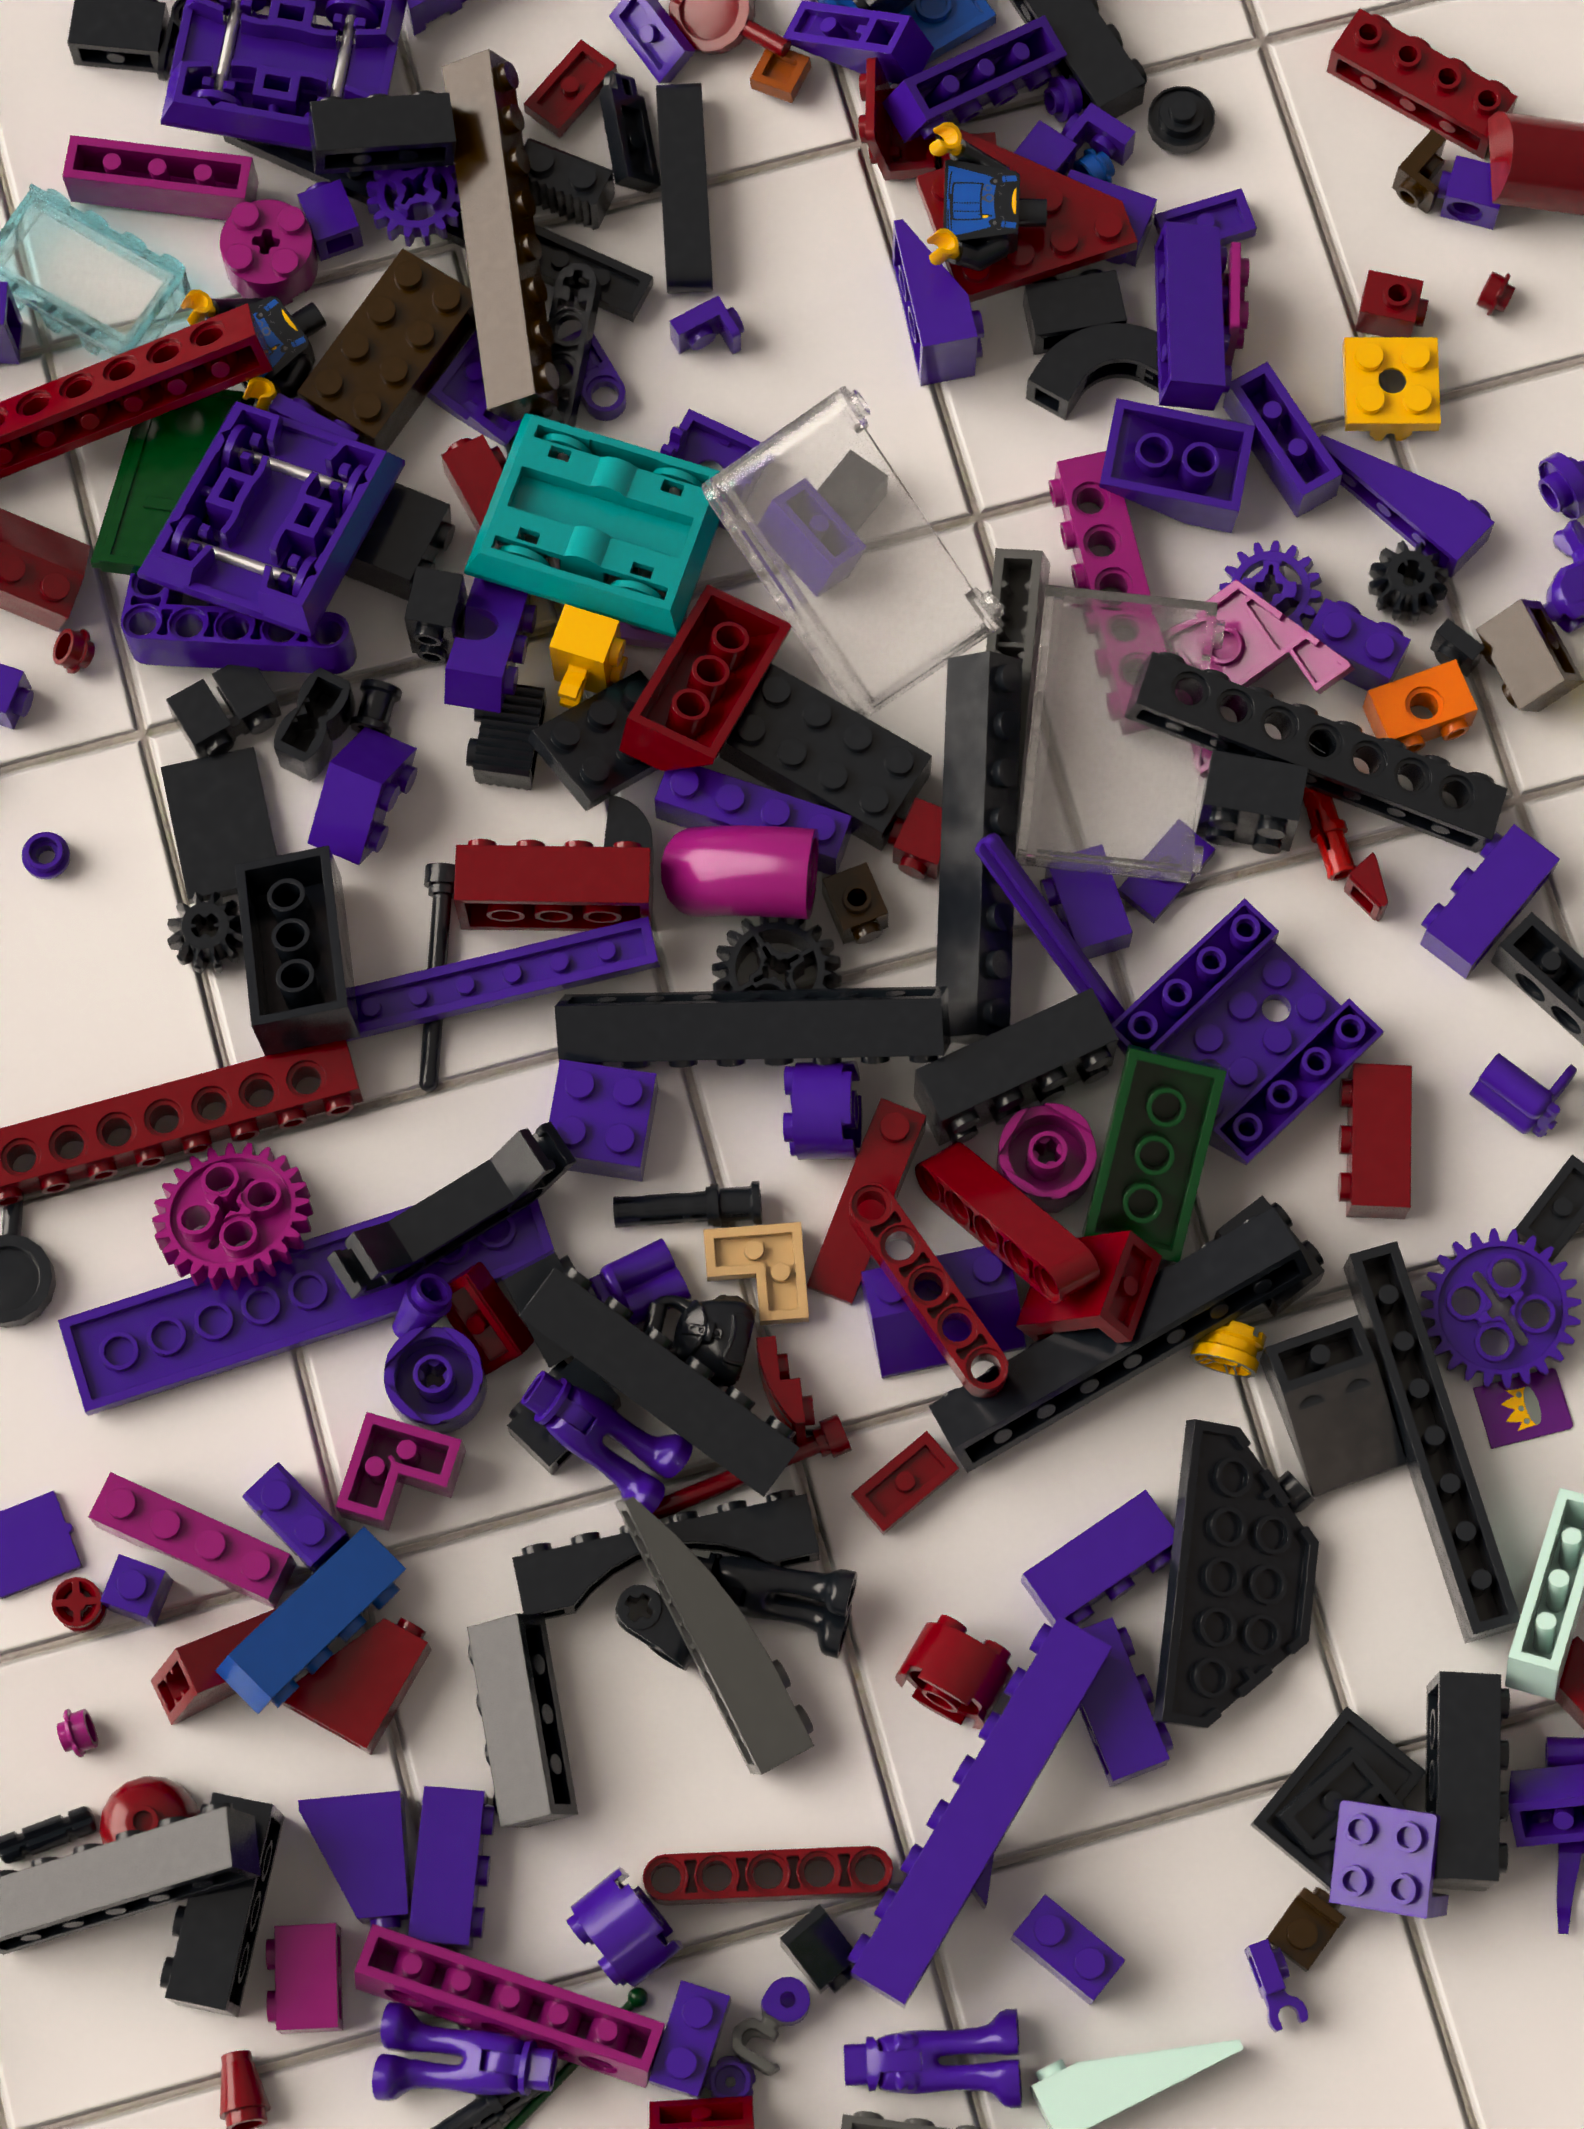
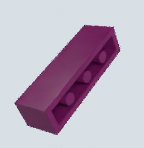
M70 135L62 175L71 202L225 221L231 216V212L237 204L256 201L259 184L252 157Z

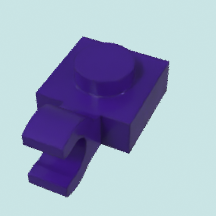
M1268 1939L1246 1947L1244 1949L1261 1998H1264L1267 2007V2021L1270 2028L1275 2033L1283 2029L1278 2017L1279 2011L1283 2007L1292 2008L1296 2012L1300 2024L1308 2021V2011L1305 2004L1299 1998L1291 1996L1285 1991L1286 1987L1283 1979L1290 1977L1281 1949L1278 1947L1272 1950Z

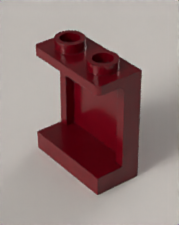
M1131 1230L1079 1237L1078 1239L1094 1255L1099 1266L1100 1278L1058 1304L1047 1300L1030 1285L1015 1325L1034 1341L1045 1339L1054 1333L1099 1328L1116 1343L1132 1342L1162 1256Z

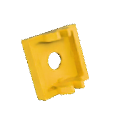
M1344 337L1342 351L1345 431H1369L1370 436L1375 441H1382L1387 434H1394L1396 441H1403L1411 436L1413 431H1439L1441 414L1438 337ZM1389 369L1401 372L1406 380L1404 389L1397 393L1384 391L1378 381L1380 374Z

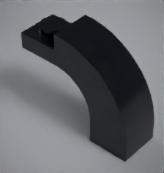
M1109 323L1091 326L1070 334L1055 344L1037 364L1028 378L1026 399L1066 421L1081 396L1091 386L1107 379H1131L1159 393L1157 331L1133 324Z

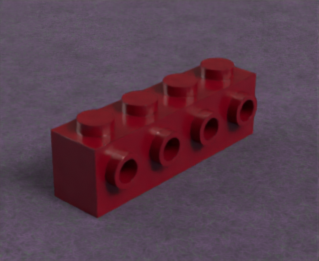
M1360 8L1332 48L1327 72L1429 130L1433 129L1442 137L1483 160L1490 151L1488 119L1498 111L1513 113L1518 97L1511 93L1503 83L1480 76L1471 71L1465 62L1457 58L1444 56L1432 49L1424 39L1417 36H1409L1392 27L1386 18L1378 14H1369Z

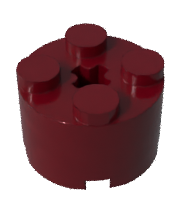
M940 1615L936 1623L928 1622L925 1624L897 1672L895 1679L901 1687H903L906 1680L916 1688L911 1697L934 1713L960 1725L965 1717L975 1719L973 1728L982 1729L1013 1676V1671L1007 1664L1011 1653L994 1641L985 1640L984 1643H981L965 1634L967 1628L958 1620L947 1615Z

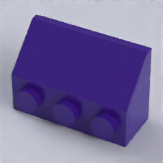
M985 1246L936 1256L1003 1353L1025 1349L1024 1333L1015 1326L1021 1310L1013 1270ZM881 1267L861 1271V1288L881 1378L949 1365ZM932 1280L920 1281L914 1287L916 1295L925 1301L935 1300L942 1293L940 1286ZM959 1320L947 1322L942 1328L944 1335L954 1342L963 1341L970 1335L968 1326Z

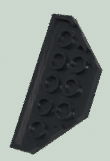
M1198 1419L1186 1420L1154 1722L1193 1728L1210 1727L1222 1716L1221 1713L1239 1697H1245L1273 1673V1668L1287 1656L1295 1654L1309 1642L1319 1541L1310 1528L1303 1526L1288 1505L1291 1502L1270 1470L1268 1468L1263 1469L1248 1447L1251 1442L1242 1429L1237 1426Z

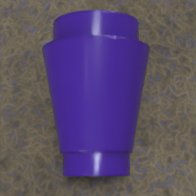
M423 1274L408 1283L392 1325L393 1331L398 1338L415 1328L432 1327L450 1311L452 1306V1290L443 1278L435 1274Z

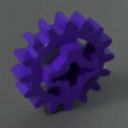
M455 164L447 167L435 166L373 171L376 181L367 182L366 185L368 196L371 197L367 199L369 214H375L373 218L375 227L378 230L387 227L389 240L394 241L401 234L404 235L405 243L408 247L412 246L415 237H421L424 245L430 246V235L436 233L445 240L448 238L447 224L454 227L460 226L461 222L458 212H461ZM441 182L447 190L446 200L442 198V193L439 190ZM388 194L392 195V200L394 201L395 208L393 211L386 203Z
M1273 540L1270 551L1265 552L1259 542L1254 543L1253 550L1255 555L1251 557L1239 551L1237 557L1241 565L1238 568L1226 566L1224 569L1226 574L1232 579L1231 583L1234 580H1238L1265 600L1262 593L1269 592L1270 585H1273V579L1275 578V583L1280 593L1274 594L1269 604L1283 614L1290 608H1296L1287 617L1305 629L1302 620L1305 617L1314 620L1317 614L1311 607V603L1323 602L1322 593L1312 589L1322 583L1319 573L1307 574L1314 565L1312 559L1308 556L1297 561L1299 550L1294 545L1286 553H1282L1280 543L1277 540ZM1263 566V569L1255 576L1247 578L1252 571ZM1284 566L1292 569L1299 576L1302 585L1294 581H1288L1284 577ZM1222 583V584H1220V585H1219V590L1221 591L1223 588H1225L1226 586H1228L1230 583Z

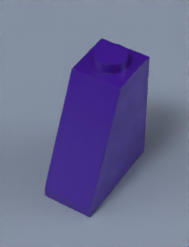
M400 1791L298 1800L299 1812L356 1918L361 1923H370V1929L372 1924L389 1930L400 1929L401 1920L410 1919L412 1902L403 1794Z

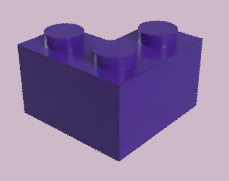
M365 726L329 762L307 843L317 848L329 845L332 854L357 865H360L372 851L378 853L384 845L389 827L383 824L386 813L393 809L401 793L407 794L411 790L416 779L418 769L412 766L417 748Z

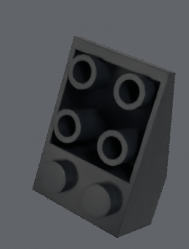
M1358 1315L1264 1348L1260 1357V1363L1313 1497L1406 1465L1407 1462L1379 1368Z

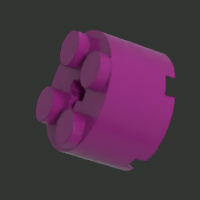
M270 199L241 202L233 208L231 216L227 219L221 231L220 251L228 279L237 292L241 294V297L265 299L270 296H276L286 306L292 303L293 298L303 291L306 293L316 279L318 258L311 229L302 210L285 202Z
M1044 1103V1105L1027 1107L1013 1115L1002 1131L997 1154V1172L1045 1212L1058 1213L1080 1199L1090 1185L1097 1159L1096 1143L1092 1130L1083 1116L1074 1109L1062 1104ZM1048 1151L1055 1154L1054 1161H1048L1046 1164L1038 1161V1157L1046 1155Z

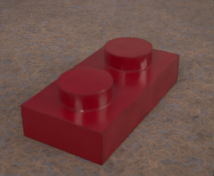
M581 39L525 101L524 112L560 138L600 93L604 86L603 79L608 71L617 72L616 64Z
M926 1431L851 1494V1498L884 1535L957 1474L959 1467Z

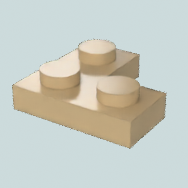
M801 1222L703 1229L707 1282L756 1278L760 1325L809 1322Z

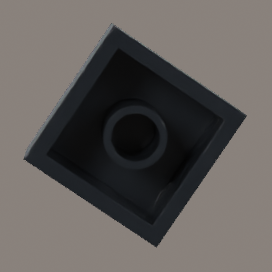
M1213 750L1205 779L1196 834L1204 836L1206 841L1216 845L1228 846L1232 845L1233 842L1252 845L1254 850L1265 854H1278L1281 851L1289 852L1299 823L1308 767Z

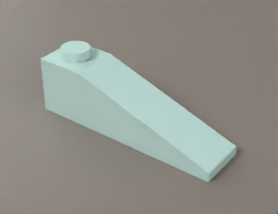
M1238 2039L1082 2061L1066 2067L1063 2059H1060L1035 2072L1039 2082L1031 2085L1029 2089L1049 2129H1090L1239 2053L1244 2048Z

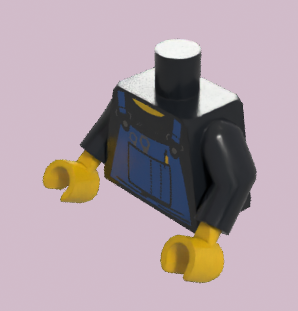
M944 122L933 128V132L940 135L943 140L937 139L930 143V153L937 157L949 153L951 160H945L943 228L937 230L927 239L928 244H934L938 247L929 255L930 262L934 265L949 262L975 271H982L1006 258L1008 254L1017 251L1019 227H1046L1047 199L1019 198L1020 174L1010 170L1008 166L962 139L961 132L954 123Z
M190 291L180 305L183 309H194L187 319L190 325L248 303L263 333L273 370L241 383L245 388L244 400L254 398L256 408L268 411L270 404L278 393L290 399L298 398L297 391L313 371V364L316 361L308 337L327 326L324 317L313 302L290 315L276 296H270L265 299H213L204 291Z

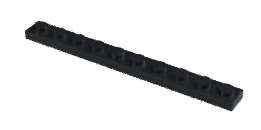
M223 136L225 142L317 183L323 181L330 183L341 179L347 196L367 204V199L371 198L368 196L366 185L367 182L376 181L373 171L315 175L311 151ZM440 183L439 190L442 193V198L446 200L447 190ZM388 194L386 203L393 211L395 208L394 201L392 200V195ZM458 212L461 224L459 227L446 225L448 236L446 240L466 248L461 212ZM534 224L535 233L542 248V256L539 262L541 277L545 284L555 288L559 272L572 263L588 265L594 271L601 284V296L598 307L634 322L653 286V276ZM579 278L577 285H569L574 296L577 298L580 289L589 287L583 278Z

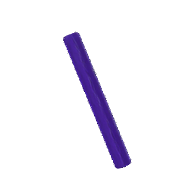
M991 833L982 838L977 843L975 853L1077 994L1092 988L1112 1024L1125 1012L1124 1008L1000 836L996 833Z

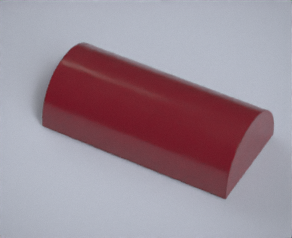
M1503 111L1494 113L1488 119L1492 203L1584 216V123Z

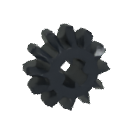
M1404 540L1397 544L1396 553L1385 547L1380 552V562L1372 563L1369 575L1374 580L1369 583V595L1380 596L1376 603L1378 611L1388 607L1393 608L1392 618L1394 621L1401 617L1402 612H1407L1413 623L1419 620L1421 610L1432 615L1436 612L1437 601H1442L1446 597L1448 589L1443 583L1447 581L1449 576L1448 568L1437 567L1441 558L1439 552L1428 556L1423 554L1425 550L1423 542L1418 543L1414 551H1409ZM1404 577L1414 580L1413 586L1404 584Z
M216 891L210 896L208 902H204L202 895L195 892L193 895L195 905L190 908L185 903L178 902L176 908L182 918L168 919L167 926L174 934L167 939L171 950H179L177 959L181 965H186L193 961L195 971L202 974L208 963H212L215 971L221 973L223 971L222 959L227 958L234 963H238L240 960V956L235 949L243 947L240 915H237L239 906L234 900L223 904L221 894ZM204 928L211 932L213 930L217 932L213 937L207 934L200 935V931Z

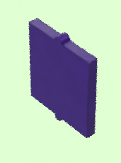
M54 1490L0 1511V1600L82 1568L71 1536L74 1527L70 1523H66Z

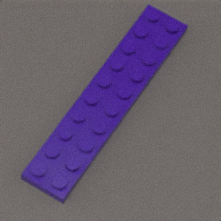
M538 1199L410 1279L393 1287L355 1299L350 1297L327 1258L336 1250L347 1249L345 1240L354 1231L387 1222L412 1206L303 1241V1249L289 1248L288 1251L293 1262L286 1264L279 1260L274 1263L277 1273L275 1277L269 1275L265 1270L258 1272L259 1282L256 1286L250 1282L247 1276L241 1278L238 1290L233 1289L229 1279H224L220 1288L213 1290L209 1277L199 1286H196L192 1277L60 1319L58 1323L84 1411L90 1416L397 1315L408 1283L423 1274H435L449 1282L472 1265L482 1262L495 1282H502V1276L554 1250Z

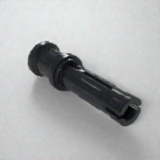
M752 1181L750 1186L720 1188L718 1183L710 1184V1186L705 1188V1191L691 1193L613 1197L615 1228L708 1221V1226L713 1225V1228L721 1227L723 1222L752 1220L755 1225L762 1224L759 1181Z

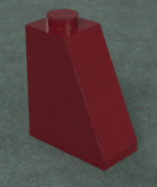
M276 1609L175 1648L150 1680L171 1725L181 1722L237 1694L215 1670L227 1655Z
M383 1618L332 1655L313 1675L308 1673L299 1679L296 1683L300 1687L283 1705L371 1755L432 1650L428 1642L423 1640L426 1632L403 1618H400L397 1624Z

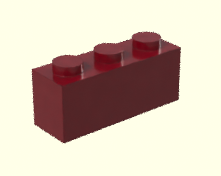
M1353 1063L1348 1078H1341L1339 1086V1106L1347 1108V1125H1340L1338 1151L1339 1154L1347 1155V1173H1339L1338 1201L1346 1202V1217L1405 1219L1411 1208L1412 1066Z

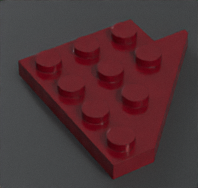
M959 129L962 139L1008 166L1010 170L1020 174L1019 198L1047 199L1046 227H1019L1018 248L1016 252L1008 254L1006 258L982 271H975L945 262L949 273L967 292L970 303L1137 249L1138 241L1121 200ZM945 167L916 176V185L934 233L943 228Z

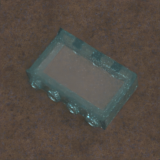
M31 183L29 192L0 231V282L9 283L19 312L26 305L41 314L45 326L51 331L60 333L63 327L76 333L79 335L83 347L94 355H98L104 349L116 356L158 339L179 309L186 295L191 291L184 265L169 254L163 253L162 256H159L150 251L139 237L130 232H124L122 235L111 229L109 224L97 213L91 210H86L83 213L74 208L69 200L58 191L51 188L44 191Z

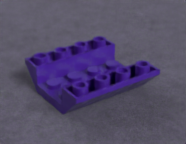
M1244 898L1111 1025L1118 1037L1117 1045L1125 1057L1128 1044L1222 1066L1226 1069L1227 1073L1209 1145L1247 1166L1383 1035L1384 1031L1350 998L1340 1005L1276 944L1279 930ZM1270 1000L1281 1001L1288 1008L1289 1016L1281 1022L1270 1021L1262 1012L1263 1004Z

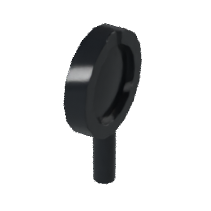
M23 1193V1199L20 1202L4 1206L2 1235H0V1327L4 1328L23 1326L39 1317L52 1301L56 1286L54 1266L41 1246L29 1238L21 1236Z

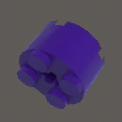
M841 1061L831 1065L797 1062L795 1066H785L784 1090L785 1095H790L792 1112L784 1113L783 1136L784 1141L790 1144L791 1156H797L798 1160L856 1159L858 1155L856 1148L861 1147L862 1096L858 1095L856 1090H852V1081H860L859 1068L856 1061Z
M425 1326L407 1332L391 1347L387 1354L384 1369L386 1393L400 1419L406 1424L440 1434L450 1433L462 1428L477 1415L487 1393V1379L484 1367L482 1369L483 1364L481 1365L482 1361L473 1343L459 1331L447 1327L427 1328ZM431 1373L436 1377L443 1375L445 1383L440 1387L434 1384L429 1386L426 1377Z
M619 1867L571 1906L574 1914L566 1921L582 1943L587 1944L589 1942L591 1945L595 1944L604 1955L598 1960V1964L616 1986L618 1984L624 1986L629 1983L635 1988L683 1949V1946L678 1940L668 1942L666 1937L674 1931L639 1886L633 1890L629 1884L624 1885L622 1883L629 1875Z

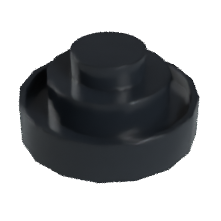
M1174 86L1163 90L1153 99L1148 110L1147 129L1152 140L1161 149L1171 153L1187 154L1199 150L1209 141L1214 130L1215 110L1211 101L1201 91L1189 86Z

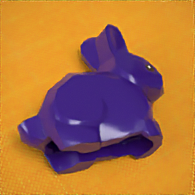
M1577 520L1568 522L1563 530L1557 531L1553 536L1554 547L1572 558L1573 564L1558 570L1547 590L1546 603L1543 604L1550 620L1556 622L1566 633L1573 632L1584 625V527Z

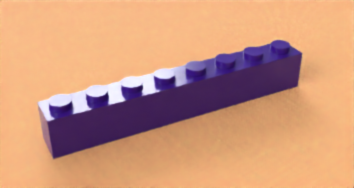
M1061 1616L1058 1617L1053 1627L1044 1623L1029 1648V1650L1036 1653L1034 1660L1027 1671L1018 1667L1004 1691V1694L1011 1697L1010 1701L1001 1715L994 1710L989 1715L978 1735L980 1739L986 1742L976 1759L967 1754L952 1779L954 1783L960 1785L950 1803L941 1798L926 1824V1826L933 1829L931 1836L924 1848L916 1843L913 1845L900 1868L901 1871L908 1874L898 1892L888 1888L874 1912V1915L881 1919L871 1937L862 1933L847 1959L855 1964L851 1971L853 1978L903 2008L907 2005L1111 1653L1112 1646Z

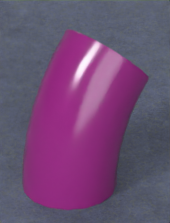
M746 825L686 828L673 836L663 853L660 864L661 883L666 896L679 912L690 917L760 916L808 920L812 914L817 885L819 860L818 829Z

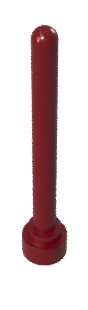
M837 1414L819 1421L820 1426L811 1430L813 1435L806 1437L807 1444L797 1445L799 1450L786 1467L819 1453L822 1457L832 1454L833 1458L852 1451ZM726 1470L664 1496L660 1505L652 1514L660 1520L745 1485V1483Z

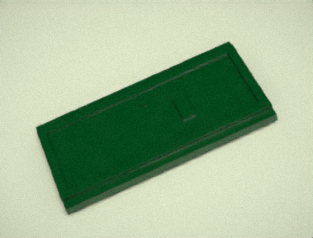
M225 389L132 426L91 558L92 568H99L102 572L124 575L134 573L137 576L139 568L233 404L238 401L253 406L254 398L244 400V392ZM207 511L202 523L210 525Z

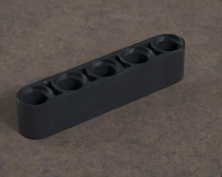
M701 83L656 85L667 294L713 291Z

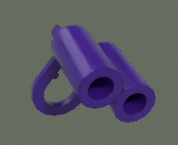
M1498 1053L1480 1075L1478 1082L1472 1088L1469 1095L1520 1133L1528 1134L1532 1132L1538 1137L1546 1136L1548 1129L1552 1130L1558 1123L1555 1119L1560 1113V1107L1554 1102L1577 1073V1068L1570 1064L1551 1089L1548 1090Z
M662 1238L603 1266L600 1274L589 1279L593 1282L592 1289L600 1301L604 1303L609 1296H612L634 1313L629 1320L634 1326L645 1321L649 1303L663 1295H676L687 1299L692 1298Z

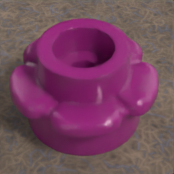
M70 1709L65 1710L63 1713L65 1721L57 1723L60 1743L65 1752L73 1750L78 1757H83L87 1750L98 1747V1737L94 1723L86 1709L73 1713Z

